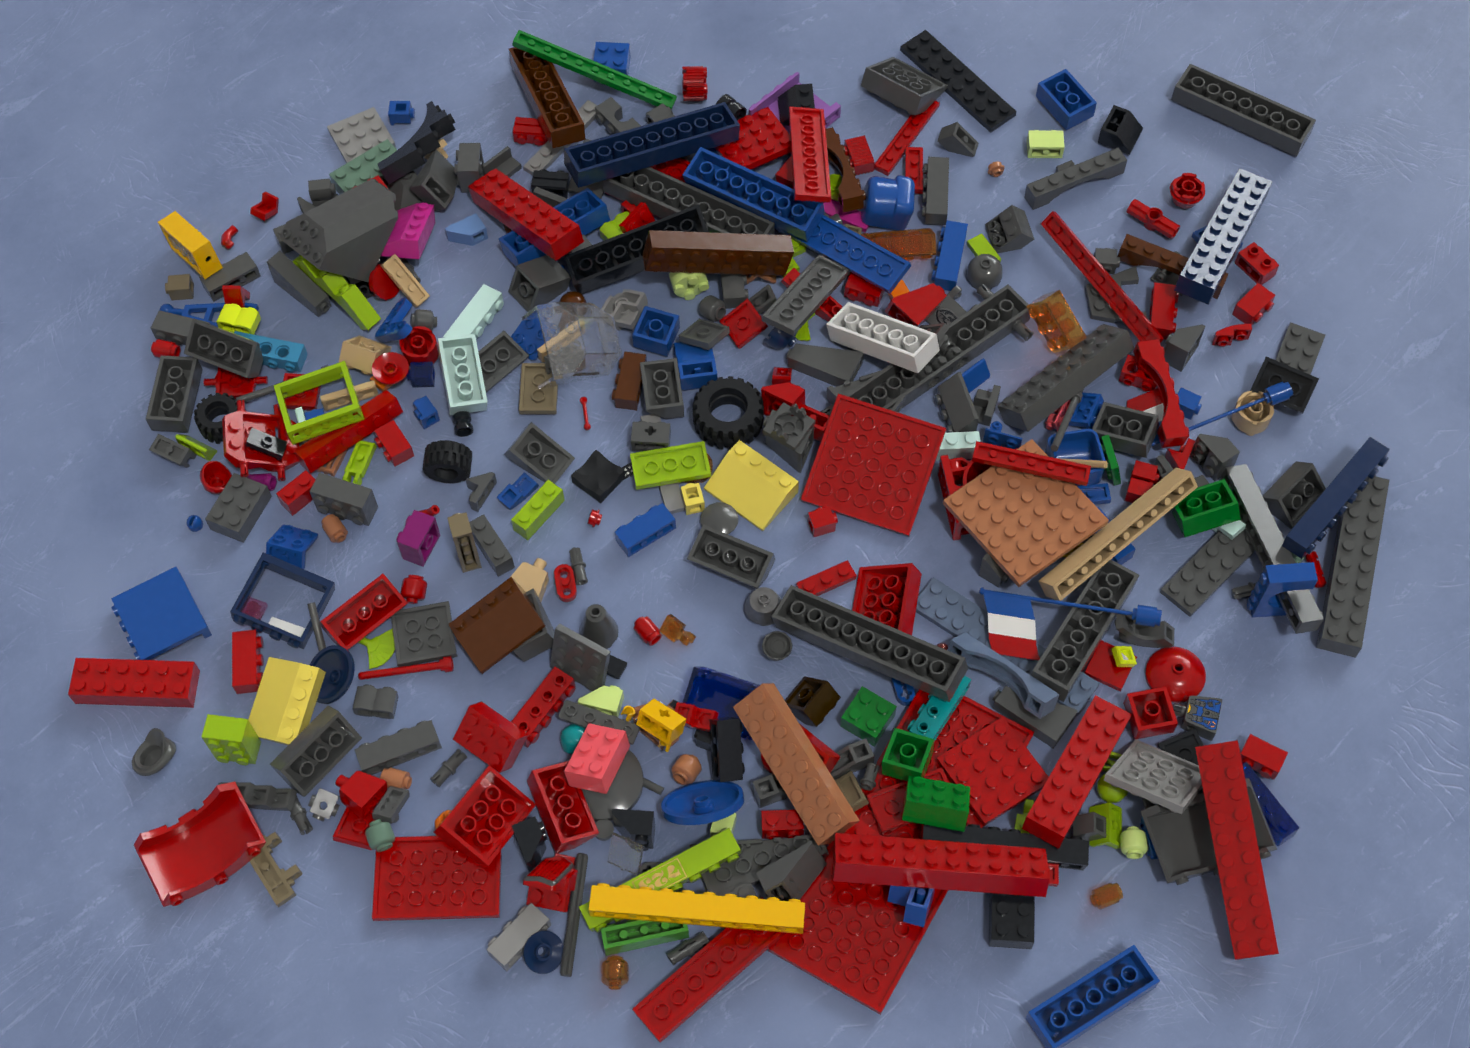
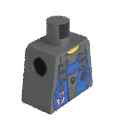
M1189 696L1186 705L1174 703L1175 715L1183 717L1182 729L1190 731L1196 728L1200 737L1210 741L1213 740L1217 730L1222 699Z

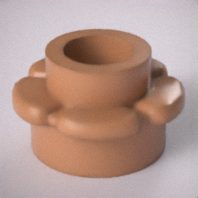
M999 161L993 162L988 166V174L998 177L1002 175L1005 167Z

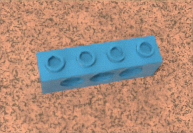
M238 331L234 332L237 335L259 343L263 356L262 365L274 369H285L289 372L302 371L308 355L304 344Z

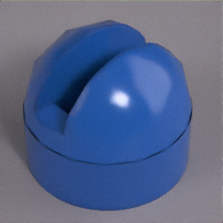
M191 515L188 517L186 523L190 531L197 532L202 529L203 521L199 516Z

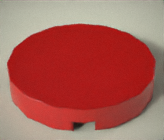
M378 264L370 273L369 288L376 298L382 300L392 299L400 289L380 266L382 264Z

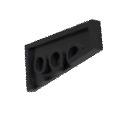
M1196 728L1158 744L1161 750L1198 765L1195 747L1204 746ZM1203 788L1199 791L1198 794L1203 793L1204 795Z

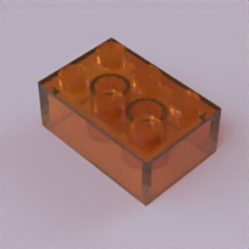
M1060 290L1044 294L1027 305L1029 315L1037 323L1039 332L1045 337L1047 346L1053 353L1071 349L1087 338Z

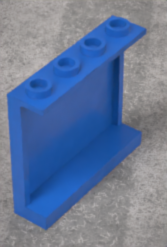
M173 567L111 598L114 606L111 608L116 617L120 616L122 621L119 624L123 632H128L129 636L126 639L131 648H136L137 652L134 655L137 660H151L200 634L204 638L212 635L177 567Z

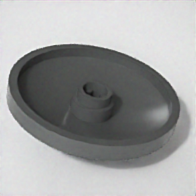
M628 750L607 794L581 789L594 821L602 819L611 821L613 820L612 809L631 810L636 805L644 785L641 765L636 756Z

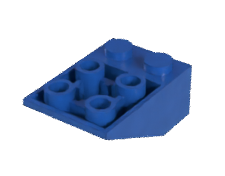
M683 342L674 343L682 391L698 389L703 385L707 386V382L710 380H717V369L712 348L705 350Z

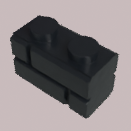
M545 169L534 170L531 183L532 193L536 187L568 198L569 173L564 171L550 172Z

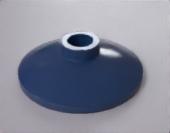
M543 930L532 934L526 941L523 949L525 964L531 971L538 974H547L554 971L562 961L563 943L551 931ZM542 947L543 953L539 955L538 950Z

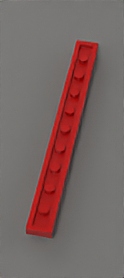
M1052 211L1041 223L1043 228L1140 342L1159 339L1161 343L1164 340L1163 336L1055 211Z

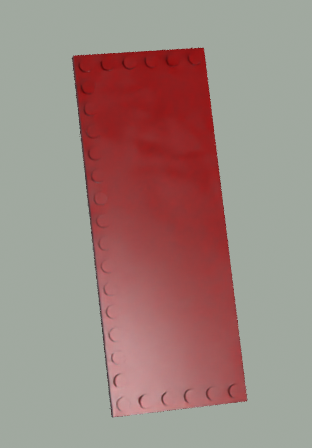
M918 690L897 729L908 731L907 728L913 719L917 720L919 717L917 713L922 704H927L930 700L928 698L929 693ZM964 696L934 742V752L926 773L941 768L936 761L937 757L1001 717H1004L1026 748L1034 732ZM888 744L876 763V766L880 767L875 780L876 787L871 791L861 788L865 796L904 781L882 774V760ZM869 804L855 811L859 819L881 836L919 839L920 826L922 824L913 822L881 834ZM969 806L966 826L975 824L983 828L984 825ZM832 841L827 847L829 855L823 857L827 865L800 899L801 902L805 903L803 934L786 933L768 951L881 1015L949 890L935 889L934 898L924 927L903 922L906 907L887 902L890 885L833 881L834 841Z

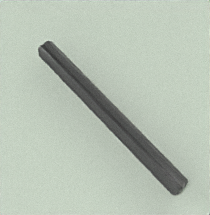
M578 853L576 857L575 869L578 872L575 890L571 892L560 974L564 977H571L581 913L579 906L582 905L588 855L584 853Z

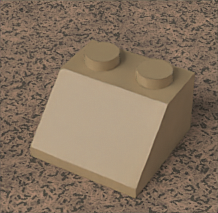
M359 335L343 341L339 362L345 361L348 368H356L364 374L371 375L372 364L375 359L384 353L390 352L392 347Z

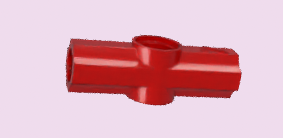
M1134 199L1127 208V213L1142 221L1146 229L1150 231L1157 230L1170 239H1173L1180 229V225L1163 216L1159 208H1150L1137 199Z

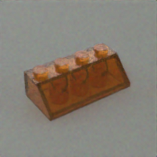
M931 228L861 233V236L905 260H912L916 256L927 259L931 258L932 255H936V236Z

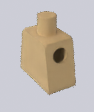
M537 558L533 565L526 562L521 563L511 577L523 588L525 593L534 589L540 602H542L549 577L548 572L544 570L547 565L546 561Z

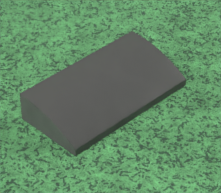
M502 331L478 351L485 391L488 392L529 357L505 331Z

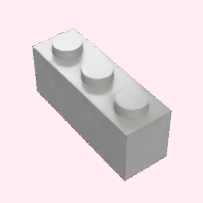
M532 903L528 907L524 906L518 912V917L513 922L510 921L504 926L498 938L494 937L488 943L486 950L489 956L507 972L523 955L524 945L528 938L538 931H546L551 926L550 919Z

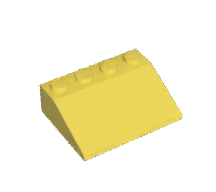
M739 440L725 455L705 485L704 490L722 503L731 505L740 516L761 531H764L798 493L799 481Z
M269 657L248 719L258 737L288 746L309 725L326 672L318 667Z

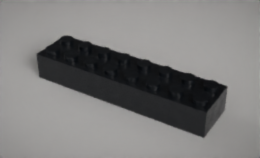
M699 204L565 255L568 270L576 291L585 294L645 271L642 254L649 230L709 232Z

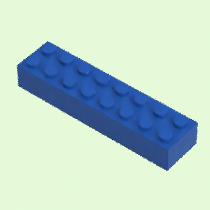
M702 147L699 148L683 173L686 184L774 222L775 227L807 242L825 214L823 202L795 200L794 189Z

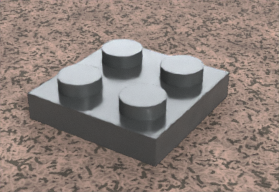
M699 318L678 335L679 342L710 350L730 333L729 326Z

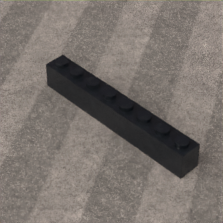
M925 824L920 826L919 839L1046 849L1048 863L1059 864V868L1084 870L1088 866L1089 841L1082 840L1081 837L1065 838L1058 849L1031 833H1021L1017 829L1002 831L998 827H988V829L980 828L979 825L970 824L962 832Z

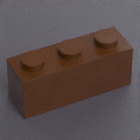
M624 351L623 358L619 360L620 374H616L615 379L617 388L613 389L612 392L615 408L637 411L643 386L640 362H647L646 354Z

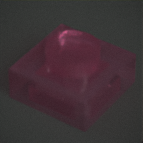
M250 597L242 613L261 620L268 605L266 602Z

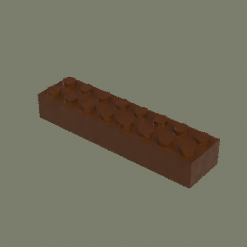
M516 47L508 48L510 65L552 149L586 140L584 122L553 63Z
M649 230L642 255L645 271L780 276L786 275L794 249L791 235Z

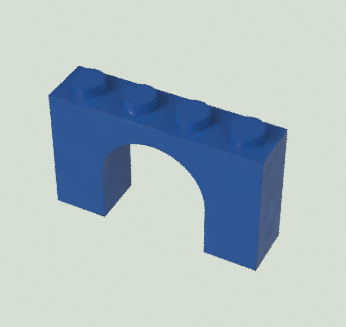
M1314 562L1266 565L1263 572L1260 573V578L1256 582L1254 590L1251 591L1250 598L1247 599V609L1251 611L1252 618L1285 616L1286 613L1276 594L1292 590L1313 589L1318 581Z

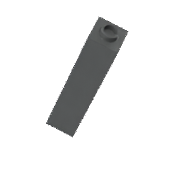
M278 251L267 261L274 283L318 317L329 310L331 303L328 295L284 253Z
M796 343L793 349H789L786 359L788 360V368L837 387L843 385L845 381H854L863 364L864 353Z
M1005 686L1002 691L998 690L992 699L994 701L992 709L1034 732L1033 736L1053 749L1072 724L1078 712L1074 708L1056 703L1054 711L1039 719L1023 707L1017 694L1008 686Z

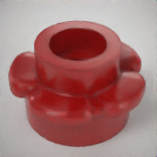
M599 509L597 511L591 510L587 524L592 525V527L599 525L601 522L602 514H599Z

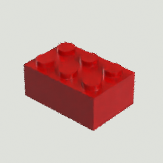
M481 701L469 706L453 740L501 773L513 767L529 734Z

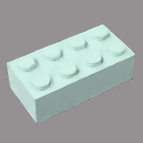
M475 334L438 338V352L450 415L460 411L471 413L487 410L488 401Z

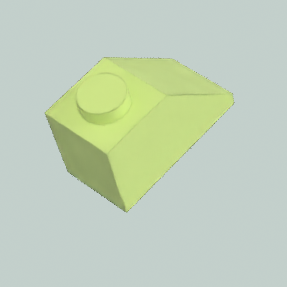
M602 686L579 698L578 704L618 717L623 704L624 693L617 686Z

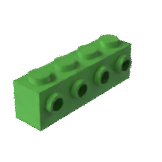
M630 920L624 924H611L601 928L606 956L689 938L687 924Z

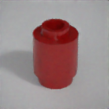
M157 339L152 343L151 352L154 357L158 358L161 356L179 357L181 348L175 342Z
M648 616L639 617L635 621L633 629L646 644L648 643L652 646L661 639L660 629Z

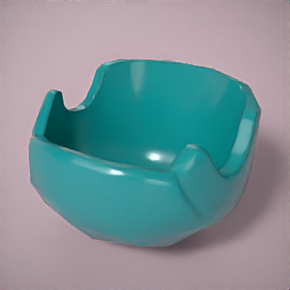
M571 724L563 729L560 740L564 752L574 753L586 728Z

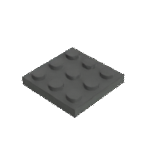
M449 601L401 609L391 617L398 667L437 661L446 656L457 657L454 633L448 625L452 622Z
M559 624L555 628L550 667L552 669L554 667L559 668L574 678L575 682L594 691L605 686L611 651Z

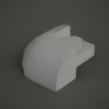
M623 289L622 293H618L613 297L609 296L598 315L603 322L613 329L620 331L623 327L633 330L644 307L648 306L646 294L644 292Z

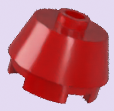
M1183 173L1182 176L1172 181L1170 193L1176 206L1189 209L1203 199L1205 184L1196 178V174Z

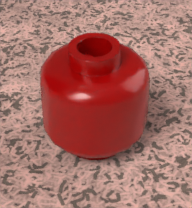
M408 575L407 578L403 579L401 595L408 603L418 604V601L425 599L427 582L423 580L424 577Z

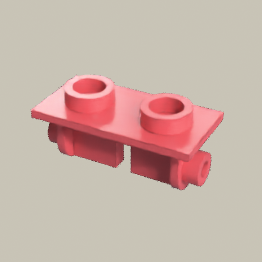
M1068 400L1055 410L1054 413L1049 415L1045 422L1048 430L1056 429L1058 431L1071 400Z

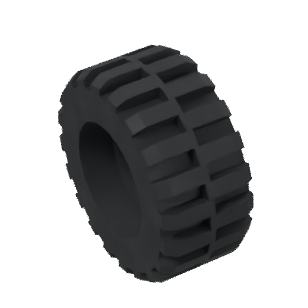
M728 376V378L724 379L723 377H718L716 381H708L707 386L703 385L694 397L692 406L693 424L695 425L696 433L700 434V438L703 441L707 440L708 445L712 447L716 445L718 449L727 447L730 450L739 440L750 444L754 441V437L759 435L764 419L763 399L758 389H753V384L747 381L745 383L742 378L733 379V376ZM725 404L736 405L745 412L740 419L731 422L720 421L711 413L717 407Z

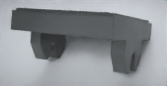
M783 402L764 427L763 434L795 451L815 425V420L807 416L803 407L799 409L796 403L789 406ZM784 415H793L791 420L783 421L779 419ZM799 419L803 423L802 431L796 428V423ZM775 424L779 425L782 428L781 433L779 428H775ZM791 424L794 426V430L787 432L784 430V426ZM788 435H796V437L788 438Z

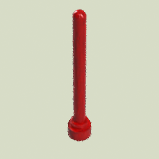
M446 656L438 662L360 672L358 678L365 680L438 669L445 671V673L453 672L452 656Z

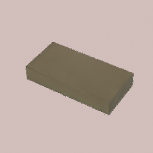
M852 771L835 780L854 812L869 804Z

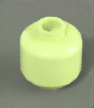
M1136 826L1128 827L1127 830L1120 834L1121 852L1127 858L1139 859L1148 851L1146 832Z

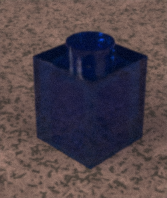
M433 362L410 363L407 380L411 381L412 388L435 387Z

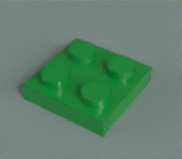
M1105 435L1101 437V447L1105 460L1108 463L1105 470L1108 480L1112 479L1115 486L1121 484L1120 471L1110 437Z

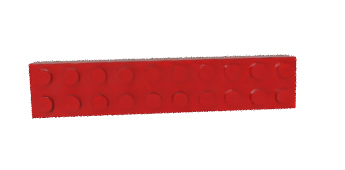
M1238 740L1195 747L1235 960L1279 954Z
M835 833L833 881L1046 897L1050 876L1046 849L847 833Z

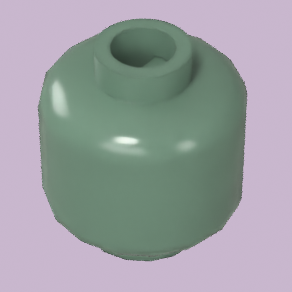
M381 819L369 823L370 827L366 829L365 836L370 848L377 850V852L391 848L396 838L390 823L382 822Z

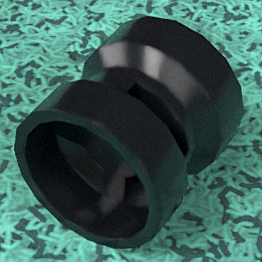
M460 411L452 416L453 423L455 424V435L465 437L473 433V426L470 423L471 414L469 412Z

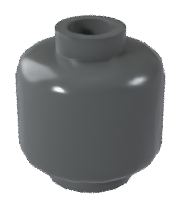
M706 296L699 304V313L704 318L716 322L721 320L726 314L725 303L715 296Z
M417 309L414 314L411 313L410 326H424L433 331V327H437V317H434L431 310Z

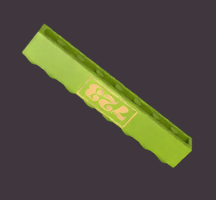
M730 828L621 885H628L633 889L650 887L652 890L657 891L668 888L672 889L673 892H677L683 888L682 884L688 881L691 883L696 882L702 878L701 874L707 871L712 873L721 868L720 864L726 861L731 863L737 860L742 852ZM590 901L579 906L592 932L595 930L597 933L601 932V928H605L608 926V923L614 920L616 923L624 920L590 916Z

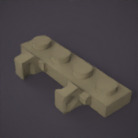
M274 832L268 837L263 835L266 843L261 849V853L253 857L249 862L275 904L280 907L296 896L291 886L295 884L294 880L303 873L296 864L286 871L279 868L271 853H273L272 848L279 845L282 840Z

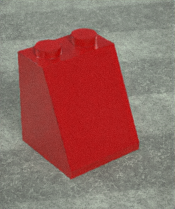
M932 283L894 297L884 312L891 318L920 327L940 307L947 295L942 287Z

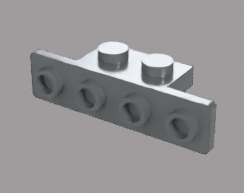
M565 700L558 715L559 719L586 728L590 723L624 730L631 745L634 744L640 727L634 723L569 700Z

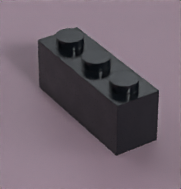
M740 718L709 719L712 779L717 782L743 780L745 767L742 762L744 747L741 742L743 727Z

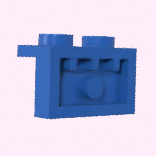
M1083 392L1082 400L1077 404L1069 425L1092 429L1104 400L1101 394Z

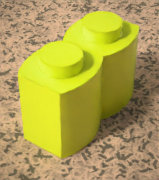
M232 303L224 304L216 322L219 328L232 333L238 331L255 334L261 317L255 308H241L239 305Z

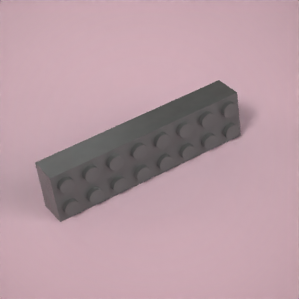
M1189 64L1179 79L1171 99L1296 157L1310 136L1316 119L1192 64Z
M1106 324L1098 326L1094 332L1085 336L1081 342L1072 346L1068 352L1059 356L1055 362L1046 366L1042 372L1032 377L1029 382L1019 387L1016 392L1006 397L998 405L1004 423L1029 432L1135 349L1128 330Z
M1110 560L1092 575L1075 603L1120 610L1135 587L1139 574ZM1072 607L1033 669L1031 676L1059 694L1058 699L1064 702L1116 618V613Z

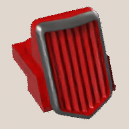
M563 856L542 860L523 879V885L529 886L526 905L532 903L536 907L567 912L570 893L575 890L578 870L574 869L573 863Z

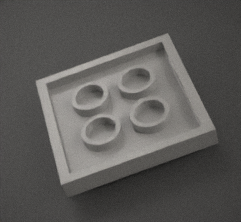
M374 107L327 126L346 163L386 139L396 147L394 140Z

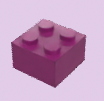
M414 510L412 515L408 516L405 528L399 532L396 540L404 560L424 567L441 536L436 518Z

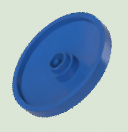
M701 781L685 785L669 793L663 799L661 808L664 818L671 823L679 825L707 824L719 821L737 812L744 804V794L738 784L730 781Z

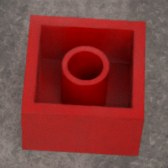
M1167 687L1133 692L1126 695L1123 704L1125 710L1132 714L1129 723L1134 740L1174 733L1178 722Z

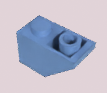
M476 213L445 228L447 239L450 242L474 246L488 239L486 227Z

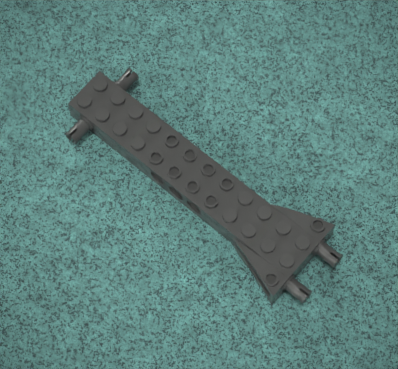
M983 284L978 288L977 294L984 301L947 325L949 329L945 333V341L939 348L940 351L919 373L890 364L881 371L859 377V380L853 382L848 380L843 385L837 387L829 386L827 387L826 399L831 405L820 412L830 416L839 393L899 413L906 405L1013 331H1016L1025 341H1028L1034 334L1025 325L1030 320L1032 307L1009 284L996 293H993Z

